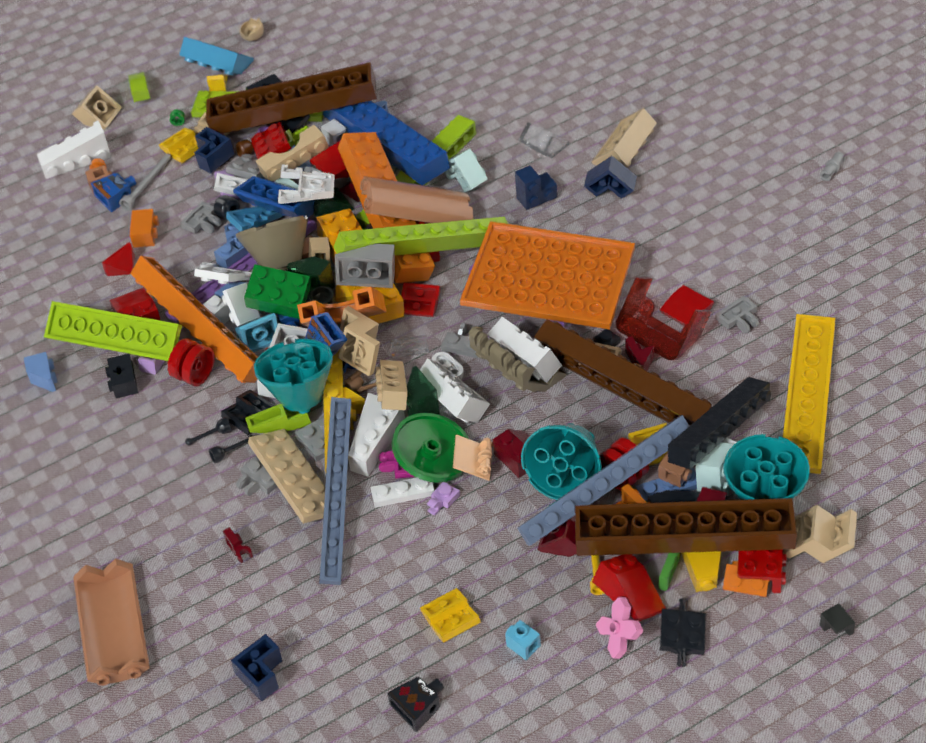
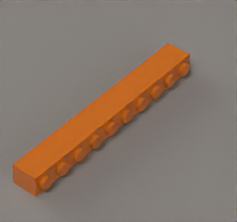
M140 256L130 273L136 279L135 281L147 289L146 292L157 299V303L164 306L171 316L176 317L179 320V324L187 328L194 338L199 339L203 345L212 348L215 358L220 360L227 370L233 372L238 381L242 383H255L257 378L255 376L254 363L258 356L153 257Z

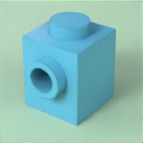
M521 620L515 625H511L506 631V646L525 660L541 646L540 634Z

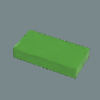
M668 553L659 576L660 590H668L680 559V553Z

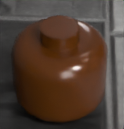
M242 140L235 145L236 153L239 157L244 154L252 155L254 152L250 140Z

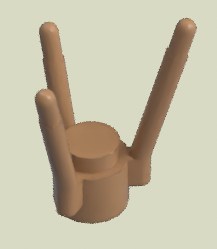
M359 370L343 381L345 387L358 394L376 387V382L362 387L364 381L360 375L363 372Z

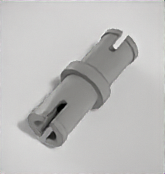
M836 152L832 159L827 161L824 170L820 173L822 180L829 181L833 174L838 172L841 163L845 160L843 153Z

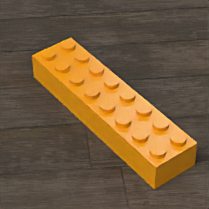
M350 208L316 217L317 234L319 237H328L330 258L335 265L336 251L334 244L339 232L362 230ZM394 283L393 288L373 287L383 294L387 312L368 318L380 324L404 317V300ZM346 286L352 297V291L366 288L364 286Z

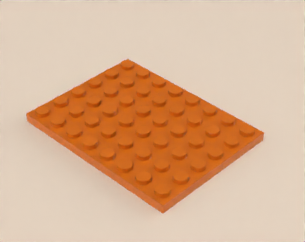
M490 221L461 295L460 305L610 330L633 257L635 243Z

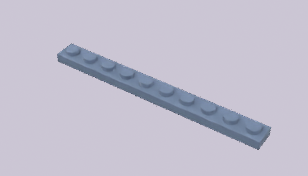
M331 397L319 584H341L351 399Z
M683 415L674 419L518 526L517 529L527 545L534 544L575 515V506L590 505L667 452L668 444L689 427Z

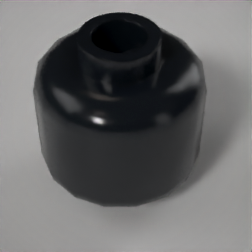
M227 195L218 197L214 203L215 214L226 219V212L240 210L238 200Z

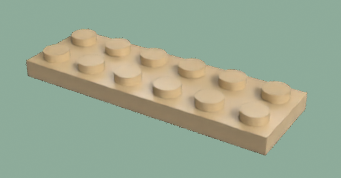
M281 429L249 437L248 444L301 522L304 524L322 519L325 485L286 430Z

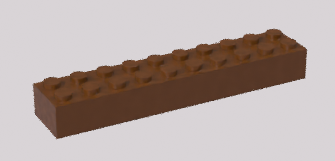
M371 62L209 98L206 103V122L210 129L224 134L361 102H369L377 99L376 77Z
M546 319L534 336V339L538 340L542 346H547L551 349L564 368L667 423L683 415L690 426L712 408V404L704 398L699 399L687 389L682 390L672 381L661 379L655 372L649 373L641 365L628 362L624 356L613 354L607 347H600L591 339L580 337L576 331L565 329L557 321L552 322Z
M793 498L575 506L577 556L796 549L797 532Z

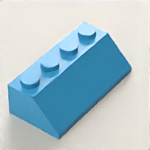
M184 37L179 56L185 57V61L194 63L195 60L198 61L197 65L203 67L211 65V69L219 72L223 69L225 74L234 76V73L241 75L254 60L252 57L188 37Z

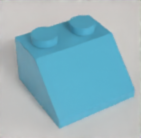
M271 313L236 327L237 337L253 352L270 346L278 325L276 315Z

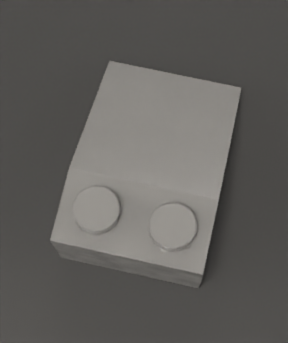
M372 244L335 254L336 285L393 288L395 275L394 245Z

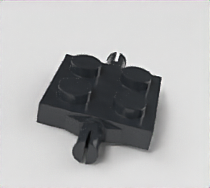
M683 598L679 599L678 610L662 608L659 651L677 654V666L679 667L681 662L682 667L687 665L686 655H704L706 613L688 611V599L684 600L683 606Z

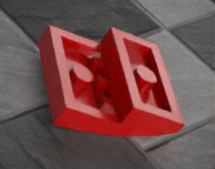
M404 283L401 294L404 300V315L434 317L441 287L438 285Z
M682 285L667 299L660 308V312L692 330L699 319L707 315L715 302Z

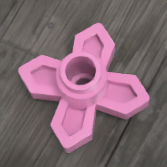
M618 597L612 604V617L602 616L596 623L600 635H610L607 649L611 657L620 659L626 653L627 640H637L643 633L640 622L629 618L631 606L627 598Z

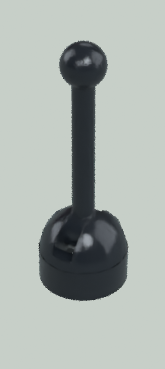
M223 417L218 420L216 428L192 439L187 438L185 444L190 446L193 442L216 431L222 434L231 432L232 429L227 418Z
M249 435L247 439L225 449L220 446L208 449L214 463L222 461L225 457V452L248 443L249 437L253 435Z

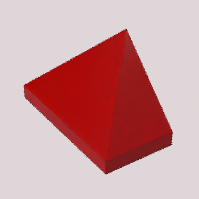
M128 242L102 262L107 276L129 275L135 262L132 244Z

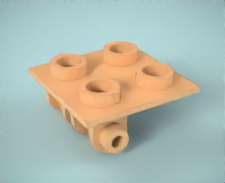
M456 435L453 468L489 481L493 446L491 439L484 438L483 441L478 443Z

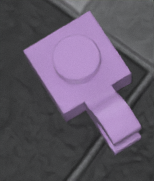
M442 482L431 494V499L427 503L430 506L428 512L435 516L443 506L448 509L460 496V490Z

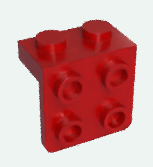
M783 549L738 551L737 576L742 579L772 580V593H781V585H786V572H782V567H786L787 554H782Z

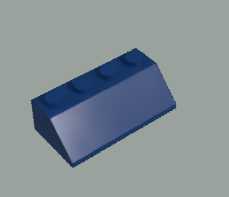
M253 176L233 189V193L244 202L269 211L281 213L284 216L310 217L313 214L314 200L278 204L279 189H297Z

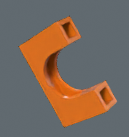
M370 286L352 291L354 299L346 302L322 304L315 300L299 304L297 307L300 322L309 327L312 316L328 312L337 325L341 324L343 310L347 306H350L366 317L386 313L384 296L381 292Z

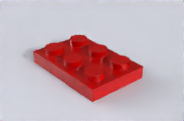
M280 122L270 125L267 130L262 133L259 132L251 138L257 159L269 152L279 154L291 149Z

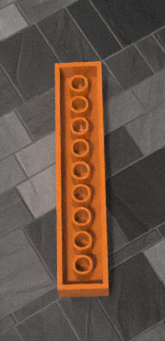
M376 132L343 133L338 150L364 209V201L367 195L361 194L362 190L360 189V183L364 176L397 181ZM366 213L373 229L417 225L415 220ZM429 252L396 255L394 282L429 281L435 268Z

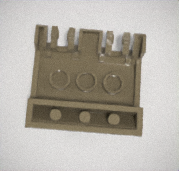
M475 326L469 331L470 347L476 351L475 354L481 359H486L490 367L500 370L503 377L513 380L516 383L515 386L520 390L526 391L527 389L532 392H546L566 376V373L559 368L547 383L542 379L538 381L532 376L535 368L527 367L522 361L516 360L513 354L508 350H504L493 339L488 340V336L482 331V327Z

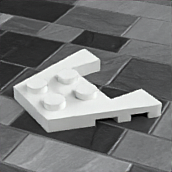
M282 165L281 178L299 179L298 190L279 189L278 204L333 198L335 174L315 170L309 173L304 172L303 168L296 167V170L288 169V165Z
M202 262L200 266L195 268L194 276L201 277L202 281H212V279L218 280V283L229 284V282L250 280L252 270L242 271L218 267V264Z

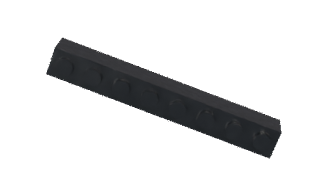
M747 377L668 444V463L691 469L699 463L702 458L770 400V382Z

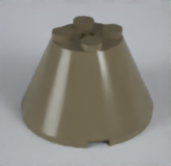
M297 216L267 223L264 228L253 227L236 233V238L258 265L290 271L301 267L300 263L308 217Z

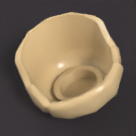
M250 18L249 21L244 22L240 26L239 32L243 39L255 41L263 35L264 27L260 18H257V20Z

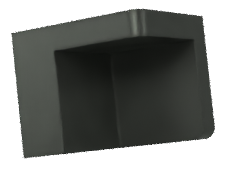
M837 604L821 613L819 626L824 632L831 628L836 634L845 631L850 636L854 634L855 621L840 604Z

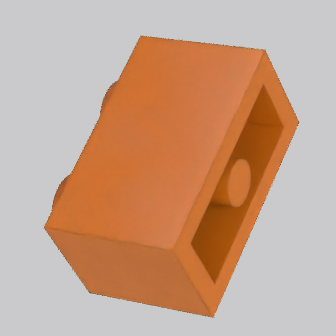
M153 209L132 210L130 238L133 248L155 246V239L158 238L156 226H159V219L157 215L155 216Z

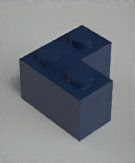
M205 127L195 136L198 150L194 153L198 166L210 174L235 154L231 139L209 127Z
M610 156L587 172L584 187L596 197L610 189L622 199L634 191L637 176L615 157Z
M531 165L515 171L516 198L526 210L558 197L557 184L547 172L538 175Z
M265 634L231 659L235 675L261 702L279 689L276 676L271 670L283 662L279 647Z

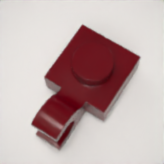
M230 527L223 530L226 544L233 554L237 556V560L240 563H243V554H248L250 558L253 557L251 548L241 545L243 541L238 533L234 534Z

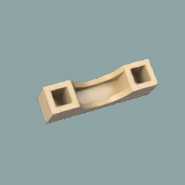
M312 125L300 133V140L292 150L279 154L269 152L256 160L261 174L268 181L274 182L281 178L282 165H288V169H295L329 148L324 134L315 125Z

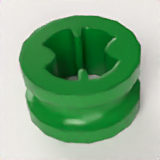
M179 109L172 110L170 112V123L174 126L183 125L185 113Z

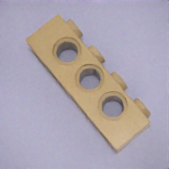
M380 360L379 367L375 369L377 401L381 402L382 409L406 410L407 385L403 361Z

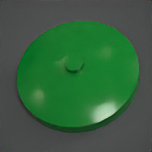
M418 413L408 416L398 424L392 438V451L400 466L414 477L428 482H448L464 473L453 468L455 436L459 435L467 439L469 438L458 424L444 416L433 413Z

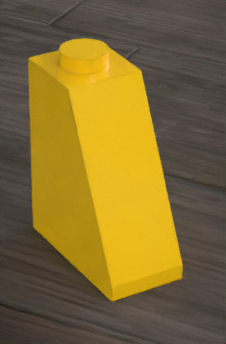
M722 551L681 553L696 592L717 588Z

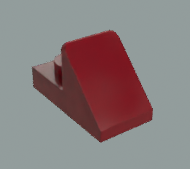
M632 336L625 338V352L631 363H637L645 371H648L654 360L655 347L650 346L641 349L640 344L636 343Z

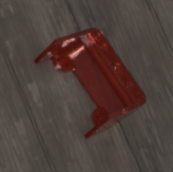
M636 277L616 320L617 330L627 337L632 336L637 343L646 348L654 346V353L667 360L679 359L699 340L712 311L695 310L689 324H686L680 333L652 317L655 304L646 294L653 278Z

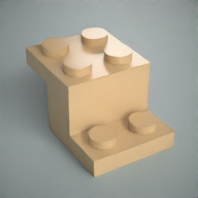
M347 306L343 310L340 330L346 336L347 341L340 348L339 358L364 374L371 376L374 374L380 342L376 340L379 324Z
M815 505L796 515V549H783V554H787V558L790 559L805 551L820 562L825 563L853 549L855 545L857 512L850 509L835 517L820 506Z

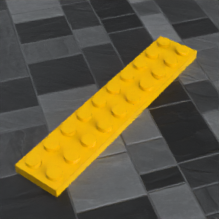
M796 314L783 438L796 444L805 453L809 462L810 473L821 474L836 318Z

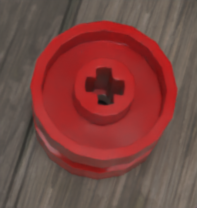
M189 338L180 340L174 346L169 356V375L194 387L202 385L208 379L214 366L215 354L213 349L206 345L198 344Z
M621 437L617 439L608 449L599 454L602 469L637 445L626 438ZM649 464L615 488L621 490L626 484L632 487L637 480H640L648 473Z

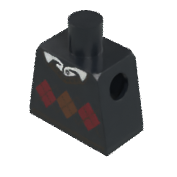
M415 677L387 693L389 705L417 733L439 710L440 702L437 694L444 689V686L437 678L427 685L420 677Z

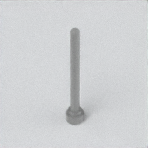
M166 154L130 195L123 196L119 204L124 210L130 211L134 207L135 199L171 159L170 154Z

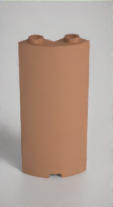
M364 176L360 183L361 194L367 195L364 201L365 213L428 223L473 219V208L468 203L470 202V197L465 192Z
M115 558L104 570L85 565L73 576L87 682L104 686L109 683L139 678L150 666L133 564Z

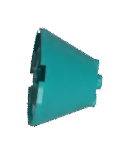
M295 339V343L286 345L282 342L268 348L259 355L254 363L255 376L283 405L284 409L299 411L300 414H305L310 411V408L322 401V394L332 365L333 355L330 347L318 340Z
M572 423L549 425L533 432L526 440L521 453L522 468L525 469L531 485L543 495L558 500L602 470L600 456L594 441V434L584 427Z
M766 434L749 436L736 442L727 452L723 466L724 477L740 500L795 498L807 485L810 473L808 459L796 444L780 436L778 439L766 437Z

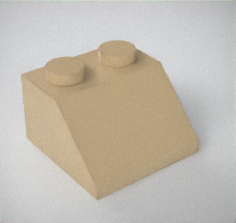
M96 85L87 93L72 112V115L86 126H93V123L99 120L102 129L105 130L122 107Z

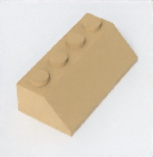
M644 108L625 117L619 122L591 162L594 165H598L610 156H613L626 168L629 167L632 163L631 159L639 153L638 149L646 143L645 139L653 133V128L657 122Z

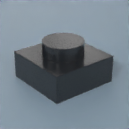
M604 329L593 337V341L616 347L620 344V337L611 330Z

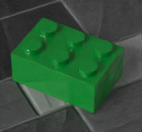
M254 264L244 296L245 305L247 308L300 319L297 305L307 301L311 288L310 276Z

